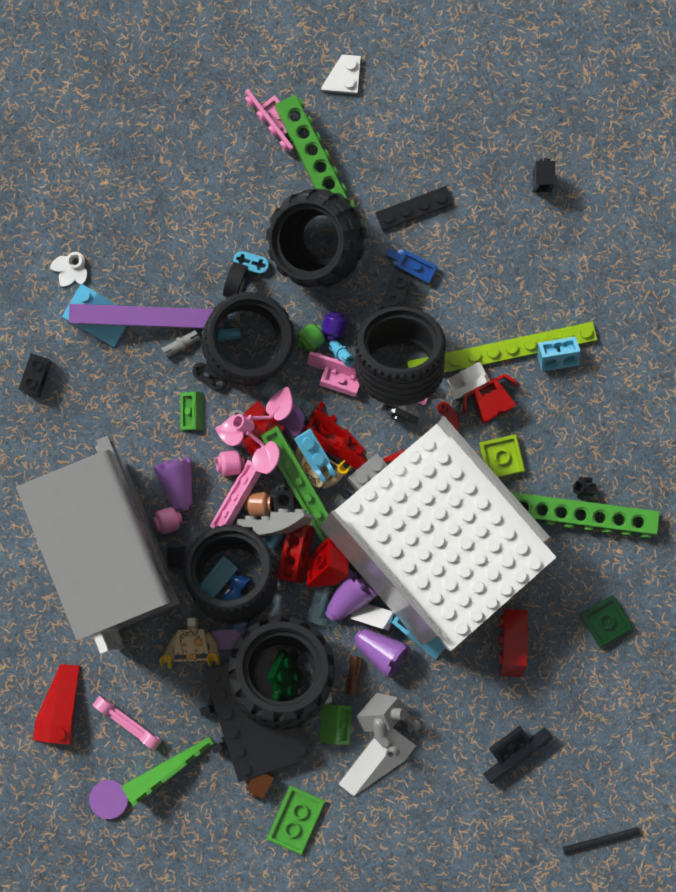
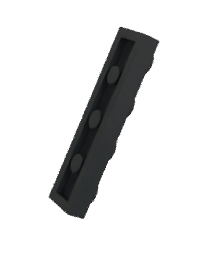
M444 186L375 212L381 230L384 231L453 205L447 187Z

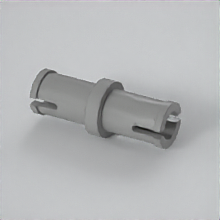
M193 330L181 338H175L176 341L162 347L163 353L171 349V351L164 354L168 359L181 350L185 351L188 346L200 341L199 336L191 339V337L197 335V332Z

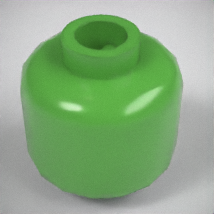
M308 324L297 333V344L305 352H313L325 342L322 327L319 325Z

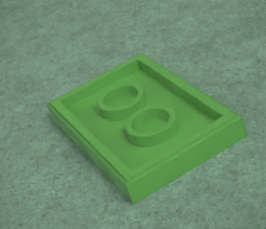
M290 785L266 840L302 855L326 801Z

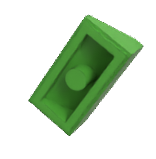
M180 393V431H203L204 393Z

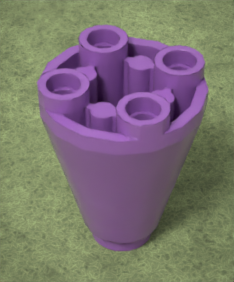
M349 568L347 578L339 583L325 614L331 621L336 623L338 620L341 621L371 602L378 594L363 577L360 578L356 571Z

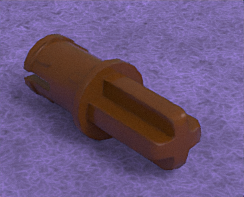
M351 656L346 691V694L358 695L359 679L362 678L360 676L362 658L359 656Z

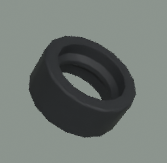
M237 262L232 264L223 289L224 297H229L236 293L240 294L243 291L248 274V266Z

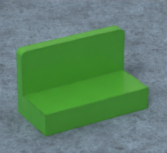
M324 704L321 710L320 743L349 745L352 706Z

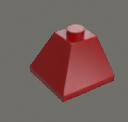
M329 537L309 554L306 583L308 587L337 585L347 578L349 574V560Z

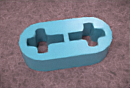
M244 251L237 252L234 255V262L239 263L237 258L245 256V260L250 261V263L243 262V265L248 266V272L262 275L269 269L268 261L262 256ZM260 261H263L265 268H261V270H257V266L252 265L253 262L258 264Z

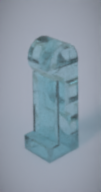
M269 379L261 395L270 400L274 394L284 387ZM291 392L293 403L302 411L304 418L310 420L317 407Z
M335 585L317 587L306 621L322 627L325 626L327 619L322 618V614L331 588Z

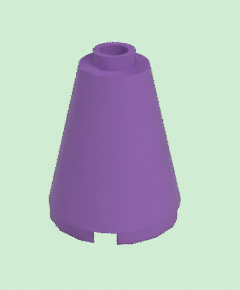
M183 457L182 461L176 458L153 466L154 472L173 508L179 511L190 509L189 505L193 504L191 458Z
M368 629L360 630L354 638L356 641L355 645L386 678L392 677L403 663L401 662L403 655L406 657L410 646L403 642Z

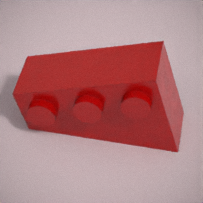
M504 609L503 615L499 617V627H502V634H499L501 652L498 655L500 676L523 677L527 667L528 610Z

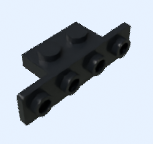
M519 725L489 748L498 763L483 775L491 785L498 782L505 774L514 770L525 759L530 758L534 752L547 745L553 739V736L546 728H543L529 738Z

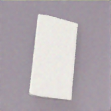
M366 604L353 612L350 619L389 631L394 613L390 610Z

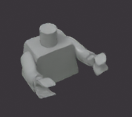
M376 693L357 715L364 732L374 731V738L383 748L387 749V757H392L393 754L398 756L400 750L392 746L391 741L386 736V731L391 730L399 720H403V722L408 724L407 730L409 733L414 729L416 733L421 727L418 720L411 719L412 716L405 709L399 698Z

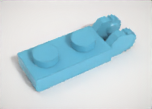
M311 429L294 438L310 467L316 472L322 483L326 482V478L319 470L321 467L326 465L332 477L337 475Z
M223 556L200 584L201 588L211 597L215 598L230 580L231 575L239 568Z

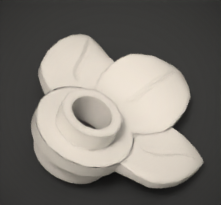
M72 252L68 256H59L50 266L51 270L60 272L59 282L62 287L69 286L74 281L83 284L87 278V271L84 267L85 258L79 252ZM76 258L79 259V263L73 265L72 261Z

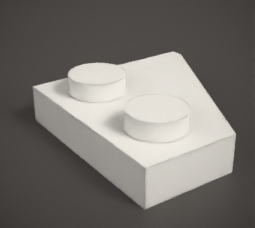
M341 55L324 82L321 91L358 94L361 56Z

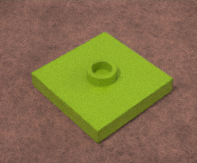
M517 434L479 442L482 460L498 478L525 472Z

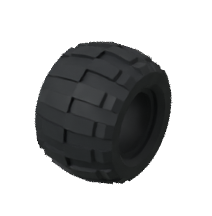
M325 189L303 190L285 199L282 202L283 205L274 211L270 218L271 226L267 229L266 240L269 241V250L267 251L270 259L274 260L277 265L276 269L282 276L291 278L290 280L297 285L316 289L338 284L356 270L359 260H362L366 249L364 239L367 238L366 227L362 226L360 220L362 216L357 208H353L350 205L348 199L339 193L335 194ZM321 215H326L332 220L338 233L336 254L329 259H320L313 256L307 250L304 243L305 227L310 220Z

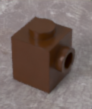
M265 773L246 780L245 784L248 785L246 788L249 791L248 795L257 800L259 797L263 799L275 777Z

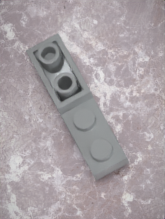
M278 509V512H271L270 517L261 516V520H257L255 516H245V519H237V525L253 529L261 537H273L301 528L313 520L314 515L306 513L307 510L295 509V512H290L289 509Z

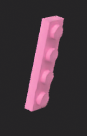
M247 460L210 527L215 528V526H222L224 524L230 525L234 522L261 475V472L254 468L252 461Z

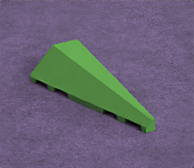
M210 737L204 739L122 785L121 787L132 806L134 807L213 745L212 739Z

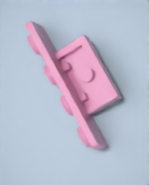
M247 89L245 91V100L251 108L254 106L257 109V116L262 122L266 121L269 125L268 130L274 137L277 135L281 140L279 144L285 152L288 150L292 154L294 147L285 137L287 132L275 110V104L280 102L278 98L274 95L264 104L260 105L250 90Z
M312 351L309 353L307 365L324 370L320 386L356 397L360 384L358 383V378H356L355 365L347 367L341 360L339 361L338 359Z

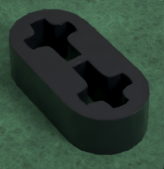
M197 363L194 365L192 373L197 380L214 390H221L225 387L226 380L223 381L222 379H220L221 385L217 384L214 386V381L210 377L212 376L217 379L218 376L215 375L214 371L212 372L207 364ZM205 367L204 371L209 375L207 377L203 374L198 376L197 368Z

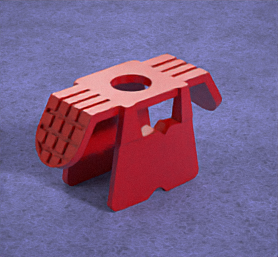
M503 374L464 394L462 415H466L467 398L471 395L474 397L482 423H486L513 409L515 402L499 381L504 379L516 387H519L520 383L507 374Z

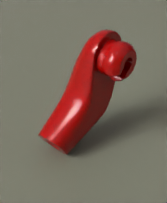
M440 402L437 405V411L443 417L445 416L459 432L460 419L458 414L447 402Z

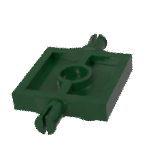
M286 650L279 651L267 677L273 689V696L270 700L279 701L281 699L282 702L295 699L304 678L296 666V661L299 657L297 652H292L289 655Z

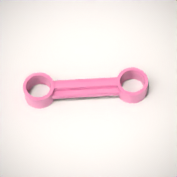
M99 695L93 706L97 710L109 716L150 749L155 751L162 742L160 738L132 720L104 697Z

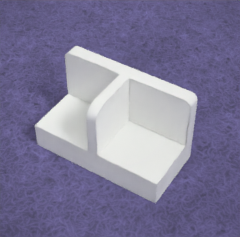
M480 362L459 371L458 374L447 379L453 391L450 394L454 400L462 398L464 394L490 381Z

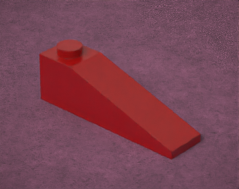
M60 664L36 717L33 740L56 744H72L79 665Z

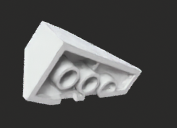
M394 728L386 731V736L391 741L392 746L400 750L398 756L393 754L392 757H387V749L383 748L373 738L340 781L339 785L355 796L403 763L416 745Z

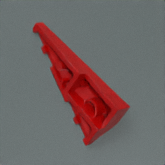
M321 401L304 424L305 428L300 434L311 429L324 451L342 461L345 460V463L359 469L368 461L363 455L365 449L347 429H343L335 423L337 417L334 414L329 416L323 410L325 404Z

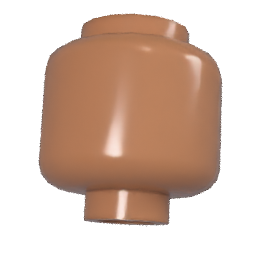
M253 492L249 494L248 499L244 503L245 510L249 512L250 516H269L274 510V499L267 492Z

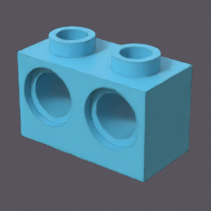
M576 337L538 343L537 358L541 371L579 366L580 349Z

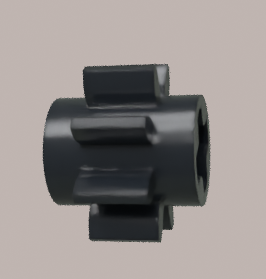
M579 477V480L574 482L573 493L578 494L577 499L591 500V497L596 494L597 484L592 483L593 478Z

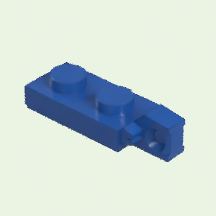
M389 248L385 255L386 258L393 261L392 265L395 268L427 284H430L438 266L406 250L399 249L396 252Z

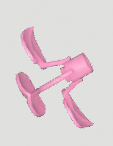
M285 387L271 397L266 406V412L270 414L269 416L249 415L245 417L237 414L231 416L223 424L215 428L220 438L230 446L239 445L244 439V433L260 444L261 448L257 449L254 453L252 462L258 472L267 475L277 466L280 450L275 442L270 441L264 445L261 440L251 433L255 427L253 420H269L273 417L278 421L286 419L293 408L290 388Z

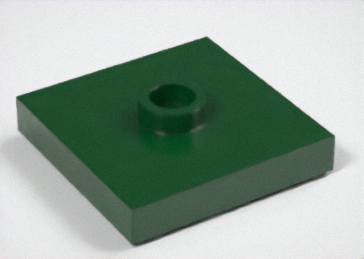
M613 595L580 614L581 619L599 648L633 629Z

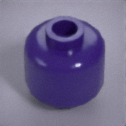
M330 311L329 314L324 315L322 332L327 334L326 338L337 340L338 337L345 336L348 324L347 318L344 317L345 314Z

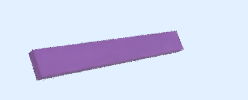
M69 304V324L203 329L214 309ZM223 320L219 323L218 329L223 327Z

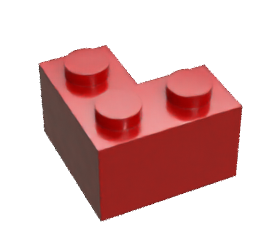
M256 401L243 416H269L270 414L266 412V408L259 401ZM274 417L269 420H253L255 427L252 434L264 443L261 438L262 434L276 426H279L281 431L284 427ZM247 436L240 444L252 458L256 450L261 448L260 444L250 436Z

